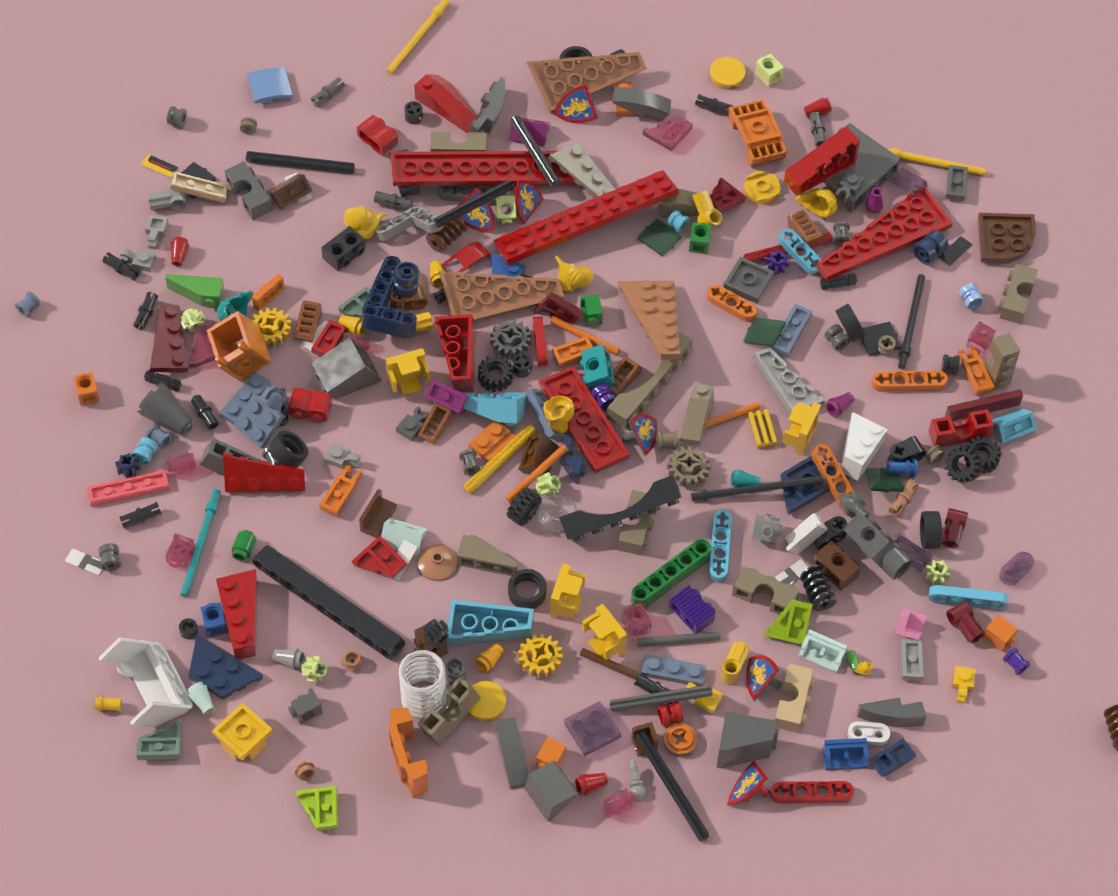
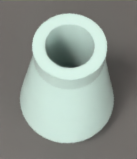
M198 682L188 689L189 698L200 708L203 714H208L215 709L207 685Z

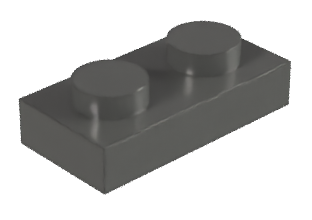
M949 165L946 199L964 201L968 167Z

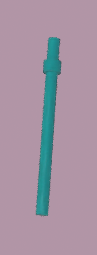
M213 489L210 502L206 504L204 521L180 593L185 598L189 595L213 516L217 513L219 507L217 503L221 491L218 489Z

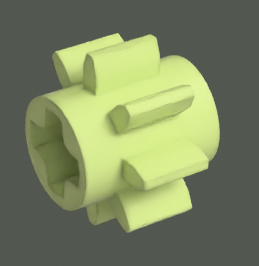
M187 309L183 316H181L183 320L181 324L184 330L188 328L189 332H197L205 324L203 312H198L197 309Z
M550 472L537 478L536 490L539 495H546V498L549 499L559 493L558 490L561 484L557 476H551Z
M933 560L931 566H926V579H929L932 585H943L944 579L949 580L951 574L948 573L950 566H946L943 560Z
M318 656L307 657V661L301 665L302 676H308L307 681L309 682L322 681V677L327 674V663L321 662V657Z

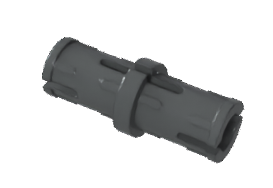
M337 77L328 86H323L320 92L311 97V102L313 103L319 99L314 103L316 107H319L328 98H333L336 92L345 87L344 82L337 85L342 79Z
M813 112L810 114L811 133L814 135L815 146L818 147L826 141V129L822 123L820 112Z
M376 191L374 203L388 205L390 208L397 207L408 210L412 207L413 199L399 197L394 193L391 195Z

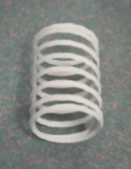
M421 650L408 654L402 660L399 667L401 703L404 708L409 710L411 716L422 719L430 708L437 712L444 707L447 701L445 693V665L439 656L430 651ZM423 681L434 683V685L427 688L412 686Z

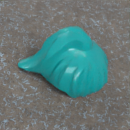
M253 291L239 292L235 296L224 299L217 308L219 320L223 321L237 311L247 317L248 304L252 299Z

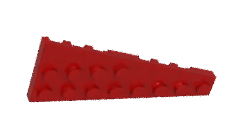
M922 184L915 192L909 193L903 201L896 203L887 213L884 212L868 224L867 228L862 232L856 233L850 241L844 242L838 250L831 252L819 261L816 268L824 279L828 281L924 239L932 230L943 232L953 226V222L924 184Z

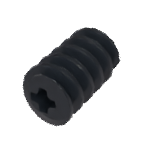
M821 564L810 566L800 575V580L803 582L804 589H806L805 592L809 596L808 599L813 604V610L816 611L827 610L837 602V600L832 599L835 594L830 592L832 587L827 585L829 580L824 578L826 573L822 571L823 566Z

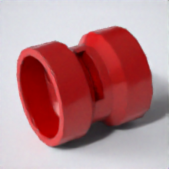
M678 701L671 703L667 707L664 705L657 707L658 716L663 727L669 726L672 722L680 723L684 721L683 711Z

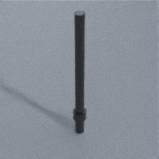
M919 274L917 277L905 337L899 351L900 360L898 368L900 369L906 368L907 359L911 355L912 349L910 345L925 281L923 274Z

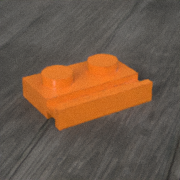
M493 421L469 443V448L474 449L477 455L488 463L516 435L510 433V430L500 422Z

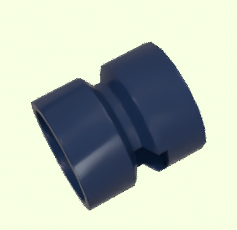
M932 230L913 247V252L921 263L929 265L948 249L949 244L941 232Z
M406 261L399 263L395 267L393 289L398 296L408 298L417 293L420 271L416 264Z

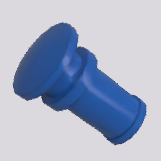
M913 459L912 463L909 460L905 462L888 461L886 470L889 474H904V476H909L910 474L911 478L915 479L918 472V463L916 459Z

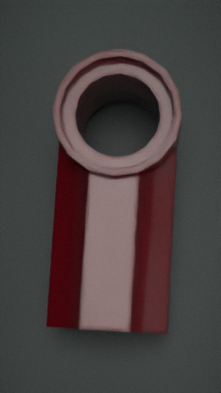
M948 508L944 524L946 526L941 543L946 548H958L962 530H964L968 512Z
M962 602L946 611L951 625L959 628L969 644L976 643L985 635V632L975 620L972 608L967 602Z

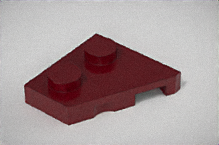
M722 177L718 180L717 186L713 188L712 194H710L714 209H718L720 213L745 203L746 196Z
M552 292L539 302L533 311L535 314H539L540 311L550 313V318L555 316L569 324H574L583 314V311L576 305L567 302L561 296Z

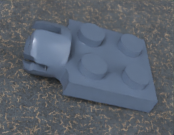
M268 385L262 395L253 393L233 424L260 448L266 447L285 417L281 413V407L285 403L287 396L284 392L281 395V390L275 386Z

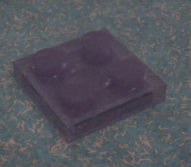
M600 701L564 719V725L584 756L621 738L619 729Z

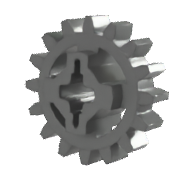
M506 319L504 324L499 321V327L493 326V331L490 332V345H493V351L498 350V355L504 353L506 358L509 355H512L514 358L516 354L523 353V350L528 351V346H531V332H529L528 326L523 327L522 321L519 324L516 323V319L513 322H509Z

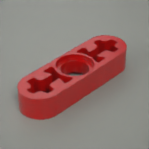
M533 317L537 365L547 366L543 317Z

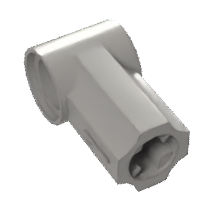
M170 187L168 191L148 194L151 210L167 207L180 210L187 205L185 193L171 190Z

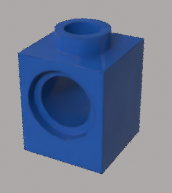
M221 602L209 603L201 607L207 638L226 634L227 628ZM212 617H218L215 620H210Z

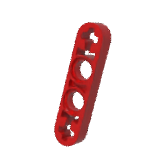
M847 781L776 782L771 788L770 796L774 802L780 804L847 803L853 797L854 788ZM790 788H792V797H790ZM804 788L808 794L805 797H800L796 794V790ZM825 788L829 794L822 797L818 795L817 790ZM832 788H835V790H834L835 796H832V793H833V789H832ZM842 788L847 792L846 796L841 792ZM778 789H782L783 796H779V793H777Z

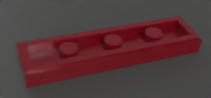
M1019 389L947 407L945 417L951 416L952 421L967 418L969 412L988 409L990 413L1020 406L1023 393Z

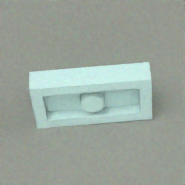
M389 518L384 522L381 537L397 551L404 540L416 545L417 549L414 555L417 556L421 541L426 537L427 529Z

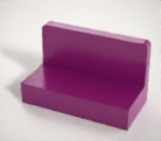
M521 118L536 143L544 146L551 123ZM511 124L509 139L523 142Z
M432 379L425 398L457 413L465 414L467 411L463 408L469 395Z

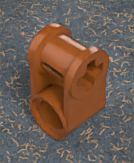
M418 284L417 293L412 297L404 298L398 296L397 298L394 289L390 293V299L392 300L390 308L401 311L418 310L426 307L428 304L423 286Z

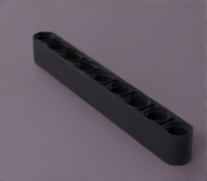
M265 545L252 559L253 564L260 571L385 658L393 660L406 645L402 637L269 545Z

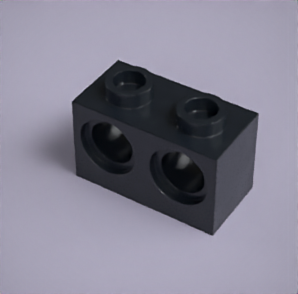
M348 226L321 247L322 258L336 271H339L343 267L348 266L353 259L364 253L365 239Z

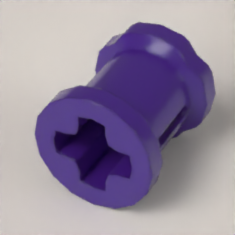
M1014 648L1004 656L1003 661L1005 663L1008 662L1012 666L1016 675H1020L1027 670L1030 662L1026 661L1018 653L1019 650L1017 648Z

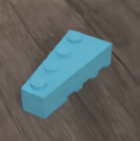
M452 600L448 621L449 631L447 633L449 636L447 638V647L532 637L534 609Z

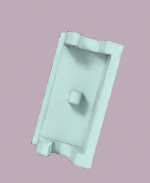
M809 629L798 657L837 673L845 657L847 645Z

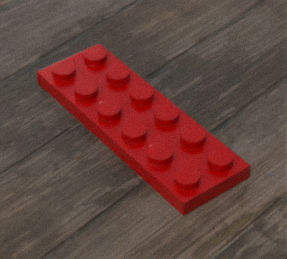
M574 366L539 381V385L548 400L556 396H565L573 401L574 415L567 423L568 432L594 473L630 457V453Z

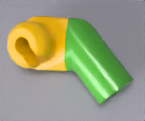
M855 650L846 652L845 655L852 671L861 675H868L873 668L870 662H860Z

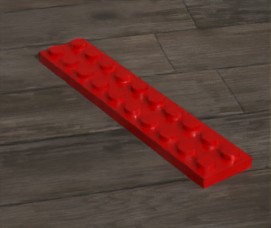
M529 151L391 152L390 155L393 186L499 185L507 180H511L514 185H517L518 180H527L535 185H549ZM542 151L559 178V185H577L571 175L563 173L558 164L548 160L549 155L557 151Z
M661 170L611 192L604 193L594 199L587 200L582 204L570 207L565 211L553 214L548 218L536 221L524 228H519L507 235H502L494 240V244L507 265H511L679 195L678 188L665 171Z

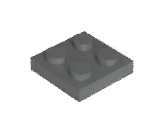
M740 257L724 282L723 288L757 303L773 278L774 271Z

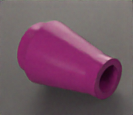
M873 188L865 202V206L870 213H878L884 207L883 191L881 188Z
M847 392L829 399L828 403H826L827 412L831 416H840L855 401L854 396Z

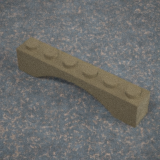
M679 332L680 360H662L654 376L645 384L630 392L619 394L607 408V419L626 430L630 426L628 421L648 408L650 400L658 396L664 384H668L673 372H677L682 366L683 360L691 356L693 340Z

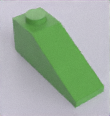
M165 275L168 289L201 306L208 308L218 307L223 300V278Z

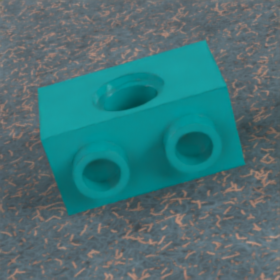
M601 344L581 351L582 359L580 363L585 372L583 380L586 386H589L591 390L604 383L609 387L614 386L615 381L611 357L605 346Z

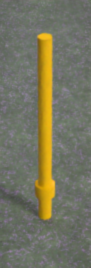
M443 0L439 6L432 10L431 16L386 69L389 74H393L436 19H439L444 14V10L450 4V0Z
M886 148L900 159L948 169L949 165L968 167V173L985 176V168L902 152L897 148Z

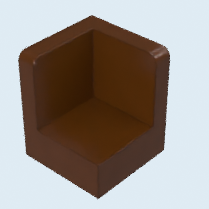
M652 722L632 727L631 739L637 756L645 755L636 740V735L642 731L647 733L658 751L659 741Z

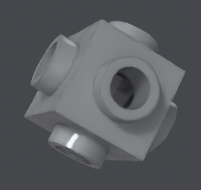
M756 514L752 539L760 540L764 544L776 543L777 537H781L783 525H779L780 518H776V515L764 514V516Z

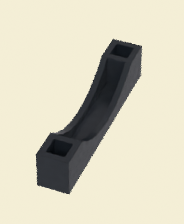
M671 475L653 482L649 491L641 500L623 511L612 514H596L577 510L559 518L567 540L573 539L575 542L585 538L584 534L590 531L594 535L604 531L603 527L609 524L611 528L623 524L622 520L629 517L630 521L642 517L640 513L648 510L650 514L659 511V506L667 503L668 507L679 503L678 499L682 498L675 476Z

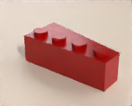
M847 126L798 162L785 170L784 183L796 196H799L856 164L860 140Z
M473 315L434 317L454 389L460 392L474 391L476 326Z
M256 569L217 578V588L234 656L238 660L256 656L258 597Z

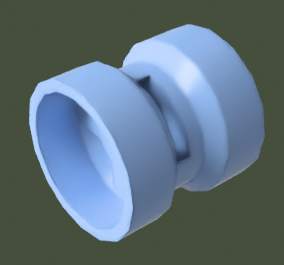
M969 283L959 290V295L965 300L967 309L973 310L983 304L984 298L978 293L976 284Z

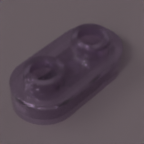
M1028 552L1017 553L1001 568L1000 580L1006 585L1017 584L1031 571L1034 564L1033 556Z

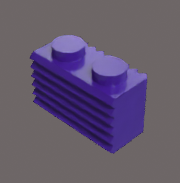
M690 585L670 598L669 607L694 634L701 632L714 622L715 609L710 603L704 602L700 592L697 589L691 588Z

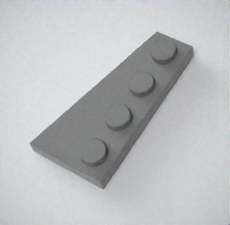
M771 348L753 354L752 358L789 415L798 402L811 407L813 402L820 405L824 404L825 400L821 396L818 397L809 384L805 385L799 379L800 376L795 371H791L787 367V363Z

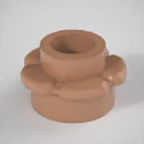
M348 651L342 659V664L346 666L347 670L354 671L362 666V656L356 651Z
M306 761L299 763L295 769V775L302 781L310 780L315 775L314 764Z

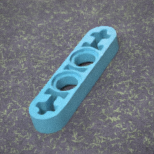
M727 510L716 511L713 518L709 577L717 583L723 582L727 578L732 517ZM720 517H724V527H720ZM722 533L727 538L724 541H719L715 536ZM722 551L725 553V557L717 558L714 553ZM717 565H721L720 575H716Z
M934 585L929 588V600L935 603L959 605L962 602H967L970 607L994 610L1008 608L1009 596L1002 592Z

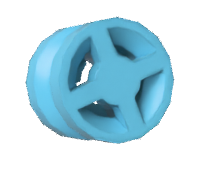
M675 210L668 218L667 225L674 227L676 232L682 233L687 228L690 218L683 216L679 210Z

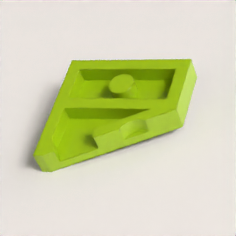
M336 786L295 791L317 831L339 828L338 789Z

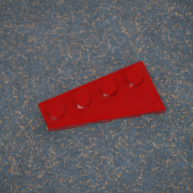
M223 453L225 492L305 491V470L280 464L277 466L268 464L266 461L258 462L249 460L247 457L240 456L239 458Z

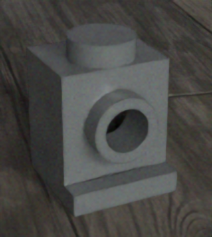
M312 688L308 689V694L296 697L291 702V706L288 707L291 717L293 719L297 718L299 724L322 714L321 703Z

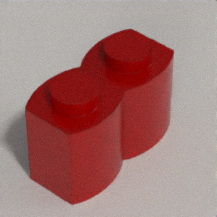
M372 115L357 126L358 137L370 145L379 155L383 156L398 144L397 131L385 125L384 120L380 117Z
M293 388L288 405V413L298 420L308 418L316 423L327 422L332 405V395L322 391Z

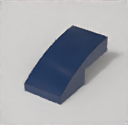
M902 738L889 749L885 748L876 754L869 762L879 775L884 777L916 757V753Z

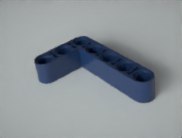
M388 256L384 259L363 305L361 325L367 330L409 339L416 335L417 317L412 313L387 307L390 301V293L393 290L395 267L401 263L398 257Z

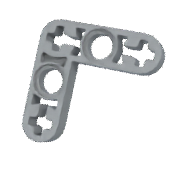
M414 206L377 227L376 233L379 240L385 241L413 225L429 233L438 232L443 226L437 227L434 223V219L438 215L421 206Z

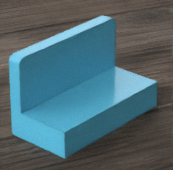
M1024 408L992 419L1001 443L1037 430L1033 412Z

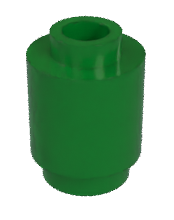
M249 530L238 532L231 549L234 559L247 561L250 558L257 541L253 532Z

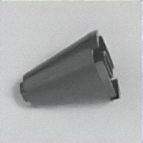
M162 382L157 384L158 389L155 392L151 390L144 397L139 405L141 410H137V412L141 416L179 435L187 434L193 427L191 424L192 418L167 385Z

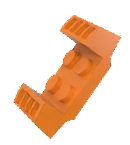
M763 99L729 107V121L732 128H738L747 148L746 160L750 167L785 158L787 150L782 135L770 109Z
M407 708L390 709V747L401 783L407 785L414 798L428 791L426 761L424 759L412 763L409 751H406L405 740L414 738L413 719Z

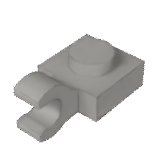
M149 215L145 228L146 234H149L147 241H150L148 247L156 248L158 236H165L169 223L168 217Z
M122 248L120 253L121 259L126 260L127 263H132L134 268L151 272L156 258L155 252L137 249L136 253H133L129 249Z
M334 443L331 444L324 458L325 463L342 469L345 464L358 468L361 463L359 454L351 453L349 448Z

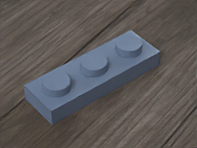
M795 304L774 339L771 349L778 354L788 357L812 316V311Z
M254 372L219 412L220 417L234 424L253 393L262 395L268 385L271 386V381Z
M530 388L525 393L529 399V404L537 414L538 421L541 422L544 428L545 435L549 439L562 441L566 434H559L551 429L548 425L549 421L545 417L543 407L548 399L543 390Z
M645 654L641 674L655 679L687 685L691 682L696 686H702L706 665Z

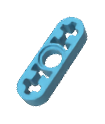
M784 229L778 236L779 244L808 274H817L819 271L816 267L821 258L794 230ZM790 236V240H785V237ZM796 248H802L805 251V255H798ZM815 263L816 267L812 268L810 265Z

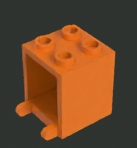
M239 311L231 314L207 330L218 367L237 380L241 381L271 363L259 325ZM244 339V343L240 342L237 344L238 341Z

